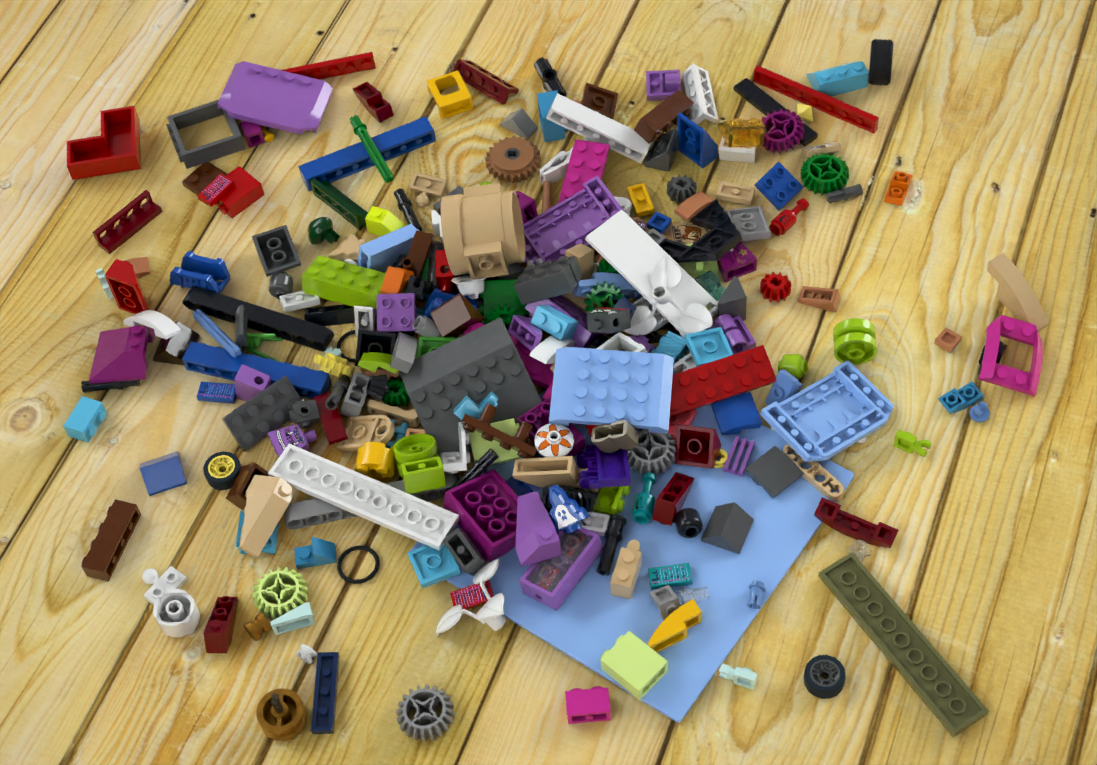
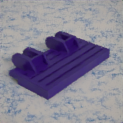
M586 445V451L577 454L578 467L588 469L580 472L578 475L581 488L601 489V487L631 486L626 449L620 448L613 453H604L596 445Z

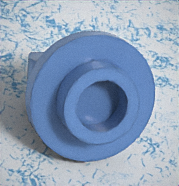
M981 401L980 404L972 406L969 412L971 419L975 422L987 421L990 415L988 404Z

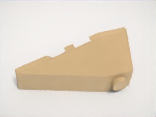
M253 476L245 494L247 499L243 512L245 516L244 525L241 529L240 549L254 558H258L288 507L296 488L280 477Z

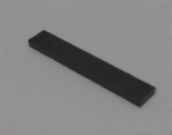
M748 78L734 85V91L765 116H767V112L773 114L774 110L776 112H779L780 109L783 112L787 110ZM804 123L805 132L800 143L805 147L818 137V133Z

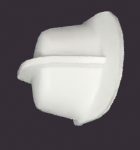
M470 275L455 277L451 281L457 284L459 292L463 296H469L470 299H478V294L484 292V282L487 278L472 280Z

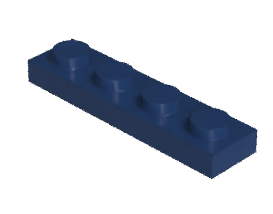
M339 652L317 653L311 724L312 734H334Z

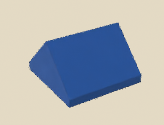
M178 451L140 463L139 469L149 496L187 484Z

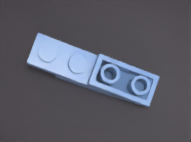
M593 273L590 279L580 280L573 290L574 297H587L586 292L591 293V286L597 288V282L602 286L604 281H606L608 286L614 283V289L620 287L621 291L619 293H623L626 299H640L643 297L621 274ZM613 293L612 300H617L616 295Z

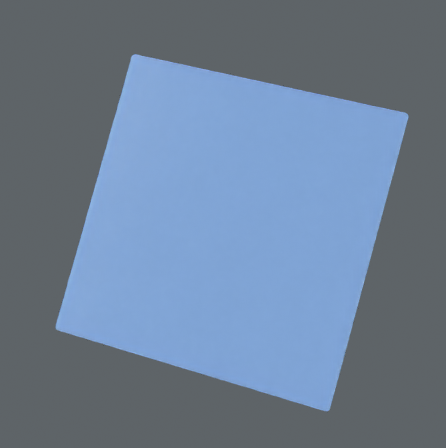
M547 389L539 396L541 401ZM711 404L696 409L697 414L690 425L716 429L722 445L720 449L725 450L727 455H729L736 436L740 437L741 440L746 438L749 442L751 440L755 441L747 467L772 447L776 446L783 452L784 446L788 444L777 432L762 424L760 428L741 429L740 434L721 435ZM572 423L585 437V449L583 452L586 451V445H595L591 441L585 424ZM739 444L737 446L736 452L734 454V457L729 468L733 467L734 461L741 446ZM746 446L744 448V451L742 453L741 459L736 470L740 471L741 465L743 463L744 457L748 449V447ZM536 451L535 458H542L539 452ZM576 455V456H574L573 458H574V460H575V462H576V464H577L578 461H577V455ZM720 455L717 456L716 461H720V460H721V456H720ZM830 460L817 461L843 485L844 491L854 479L853 472ZM515 461L487 468V472L495 469L518 496L535 491L540 496L542 487L513 478ZM675 461L672 462L671 468H666L665 473L659 471L658 476L655 474L656 483L652 485L651 494L656 502L657 497L675 472L695 478L682 509H696L700 514L703 528L696 537L685 538L678 534L675 522L670 526L663 525L658 521L652 520V518L647 524H639L633 520L632 510L636 495L643 492L644 482L642 478L644 474L641 476L639 471L634 473L631 467L629 468L631 477L630 492L628 496L625 495L624 497L625 505L623 511L618 513V515L627 519V524L623 527V538L618 542L608 576L606 573L605 576L600 575L596 571L600 562L601 551L556 611L523 594L519 580L530 565L521 567L514 547L507 554L499 557V566L495 574L489 579L494 596L499 593L504 595V617L630 693L601 669V656L606 650H610L615 645L616 640L621 635H625L628 631L648 645L653 633L663 622L660 611L650 596V592L654 590H651L648 568L689 563L692 585L671 587V589L677 595L680 606L694 599L702 612V622L687 629L686 639L657 652L668 661V671L641 699L647 705L679 723L686 716L822 524V521L815 517L814 513L821 498H827L804 477L800 476L772 499L761 484L757 485L746 471L742 477L724 472V467L709 469L675 464ZM807 462L800 465L803 469L811 468V465ZM822 475L815 476V480L818 482L826 480ZM831 489V493H833V492L838 493V490L836 489V490L834 491V490ZM594 494L595 502L597 500L598 494ZM735 502L754 519L740 554L701 541L715 506ZM456 525L455 528L453 529V531H454L455 529H457V528H459V529H461V528H460L458 525ZM600 536L602 547L604 548L606 538L605 536ZM637 540L640 543V552L642 553V566L632 598L627 599L611 595L610 581L621 547L627 548L629 541ZM417 542L410 551L423 547L425 544ZM456 561L461 574L448 578L446 581L459 589L473 585L474 576L465 573ZM754 580L763 582L766 588L762 594L760 609H753L754 604H752V608L747 606L750 595L749 585Z

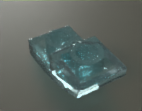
M708 271L695 278V281L716 301L720 300L726 289L721 286L720 279L714 273Z

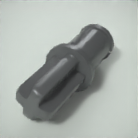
M857 184L847 188L842 187L840 190L827 193L826 199L829 203L861 196L863 194L862 186Z

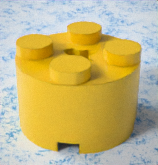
M381 442L363 443V447L359 445L355 471L372 479L390 482L394 476L396 465L393 447L391 446L390 449L386 448L385 444Z

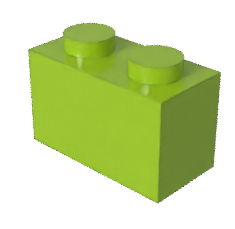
M440 456L401 464L406 493L415 494L446 487L444 468Z

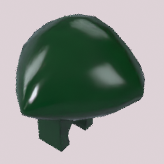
M316 218L308 226L309 241L313 245L320 244L324 240L332 244L333 241L337 242L340 238L333 230V223L330 218Z

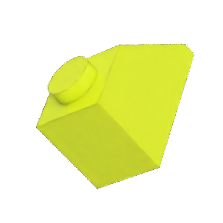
M375 206L371 207L365 218L368 233L378 236H384L406 226L389 210Z

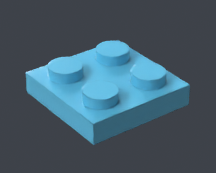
M721 327L685 335V342L696 367L734 355Z
M445 544L440 551L425 545L407 552L422 589L461 574L455 558Z

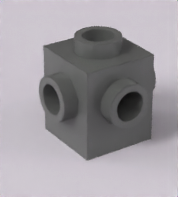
M303 399L292 404L291 411H289L291 423L294 422L301 429L309 428L312 424L318 423L320 416L316 401H306Z

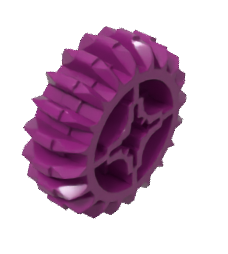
M782 109L779 112L774 110L773 114L767 112V117H762V122H758L757 137L761 146L765 147L767 151L771 150L773 154L778 151L781 154L785 150L788 153L789 148L794 150V145H799L800 140H803L805 132L804 123L799 115H796L794 111L790 113L789 109L785 112Z

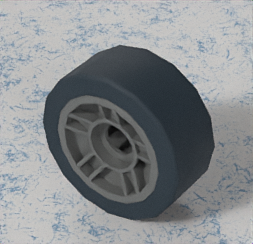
M818 655L806 664L804 685L813 696L829 699L837 696L843 690L846 678L845 668L835 657ZM825 675H827L828 679H822L821 677H825Z

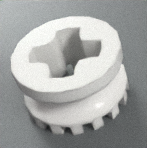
M301 644V650H297L295 654L297 657H300L299 659L303 658L302 661L305 660V663L311 664L313 661L312 657H316L317 653L311 647Z

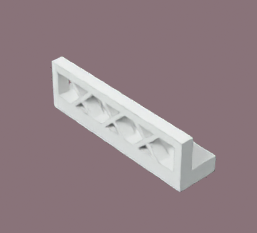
M692 64L682 73L686 96L694 102L691 107V121L697 125L704 119L716 123L719 120L708 71Z

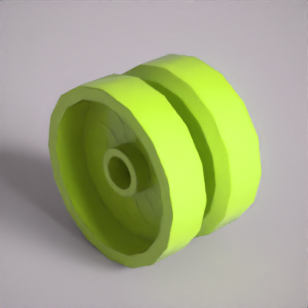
M851 318L838 323L833 328L834 356L842 363L849 360L853 365L871 361L877 354L874 325L868 320Z
M429 434L409 435L398 440L393 446L397 470L401 477L402 463L439 456L436 440Z

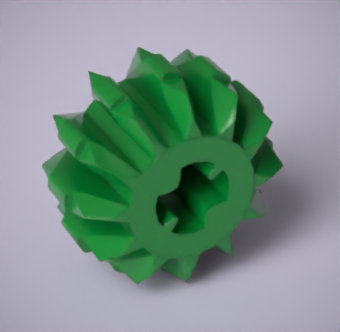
M392 377L391 382H388L389 391L387 395L383 396L382 401L393 407L408 406V401L411 400L401 377L398 380Z

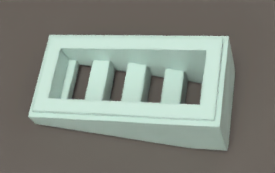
M309 602L271 621L275 635L315 624Z

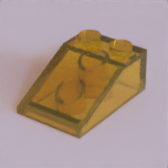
M735 118L731 121L718 123V129L728 147L764 146L765 125L762 120L758 118H751L749 120Z

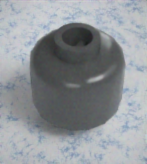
M283 271L270 277L269 292L272 296L280 299L279 296L292 293L293 279L288 273Z

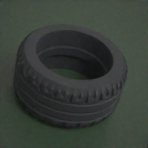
M874 39L871 42L868 80L871 85L886 86L890 84L893 59L892 40Z

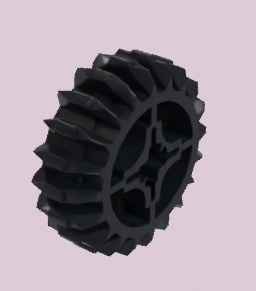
M553 485L543 487L540 493V500L545 508L550 510L552 505L549 501V487ZM558 485L566 492L569 499L576 500L580 507L586 509L587 513L593 510L595 499L594 493L591 490Z

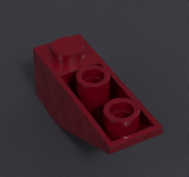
M223 596L217 598L203 632L206 653L228 652L232 642L238 597Z

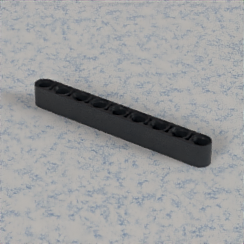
M192 286L182 301L184 306L190 310L196 311L201 309L206 315L234 324L235 314L239 305H244L247 314V328L265 334H275V337L318 351H325L334 337L333 331L327 327L197 286Z

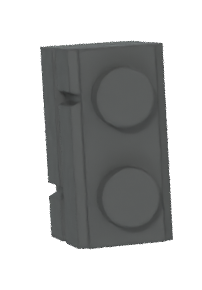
M457 528L443 540V543L449 548V551L465 573L474 576L480 568L488 563L465 531Z

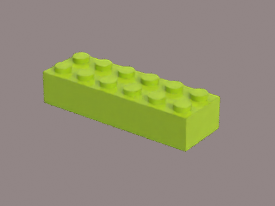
M318 255L302 275L303 292L352 307L363 306L377 309V294H381L380 290L386 273Z

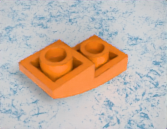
M895 171L884 202L902 206L912 175Z

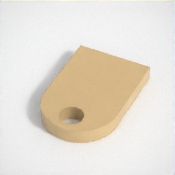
M386 415L350 416L345 426L348 439L339 442L337 449L340 453L357 452L358 446L363 447V443L381 442L386 445L394 434V423Z

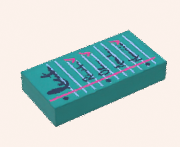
M689 563L648 568L651 590L659 589L666 585L670 587L692 585Z

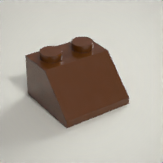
M255 462L242 467L226 497L228 501L241 510H244V507H246L247 498L245 494L253 476H269L268 472Z

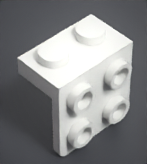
M458 422L460 452L440 453L444 472L449 474L467 470V463H470V452L468 451V446H466V444H469V432L463 428L464 426L461 422Z

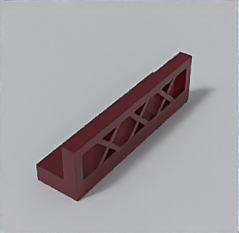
M462 59L457 60L454 71H459L463 81L500 104H506L509 94L518 93V88L474 62Z
M145 190L93 232L99 247L111 254L163 212L161 207L153 202L150 192ZM146 198L147 201L141 205L142 201ZM133 209L132 213L127 216L128 212ZM120 220L119 223L114 227L115 222ZM106 230L105 235L100 237V234Z

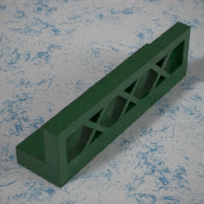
M315 178L310 181L313 193L317 198L357 229L361 230L366 226L365 218L368 212L326 180L323 183H320Z

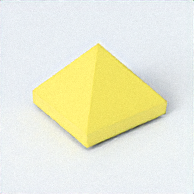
M797 103V115L802 120L812 123V106Z

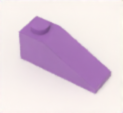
M514 314L508 332L532 351L540 343L542 329L530 323L532 318Z

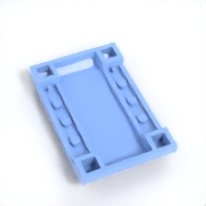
M577 347L556 349L549 424H561L564 426H569V423L610 425L616 421L625 420L634 428L648 429V432L668 434L674 358L666 354Z

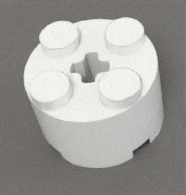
M172 589L165 592L163 597L156 600L153 608L154 616L165 635L171 637H183L193 634L200 621V612L194 599L182 589Z

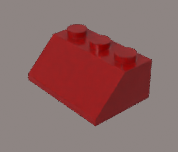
M116 259L104 276L118 308L133 314L149 310L133 265L128 261Z

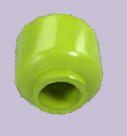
M785 354L782 360L778 361V372L784 369L795 378L801 379L807 373V360L800 354Z

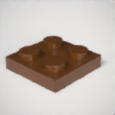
M586 83L581 104L613 119L619 93Z
M206 162L186 177L182 183L184 187L198 195L219 174L226 176L227 173L210 162Z

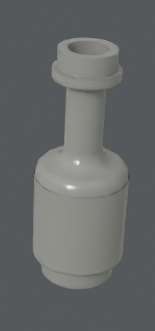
M418 316L415 319L413 329H415L416 333L423 337H442L433 320L426 316Z

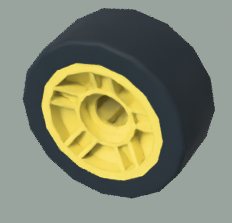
M225 451L210 456L205 461L203 467L207 482L217 490L231 489L242 469L237 456Z

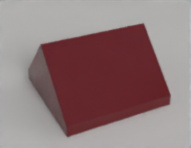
M677 424L675 464L712 469L722 446L716 429Z

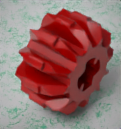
M772 272L771 275L766 274L761 279L760 292L763 294L764 299H769L770 303L773 300L779 303L780 299L785 301L787 296H790L792 284L788 280L787 275L782 276L781 272L779 274Z

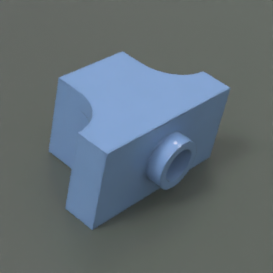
M784 369L780 370L776 377L777 381L773 383L765 403L770 405L777 402L779 404L800 392L803 384Z

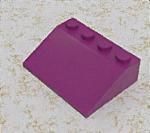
M495 469L445 492L443 508L459 515L457 525L469 535L488 562L507 554L516 546L518 495Z

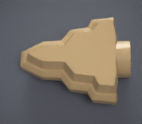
M351 234L345 238L344 242L338 245L336 250L330 252L326 257L338 261L351 259L358 262L359 246L366 242L363 238L358 240L354 234Z

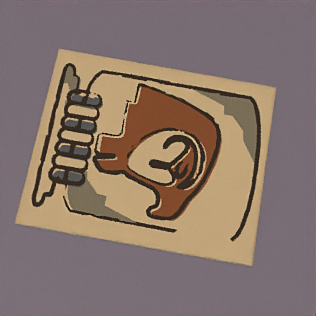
M693 222L670 225L672 241L681 244H694L709 232V229L693 225Z

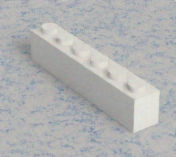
M558 93L546 116V119L596 143L609 144L611 150L640 164L650 146L648 142L630 127Z

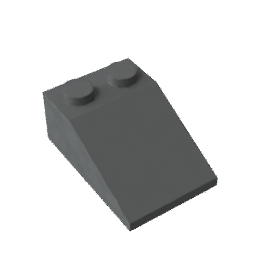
M286 225L252 236L266 277L301 266Z

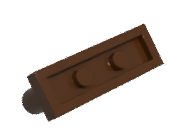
M416 230L409 253L402 260V265L404 269L413 271L414 276L420 279L435 237L434 234Z

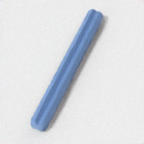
M201 309L193 311L194 319L233 357L241 355L240 347Z

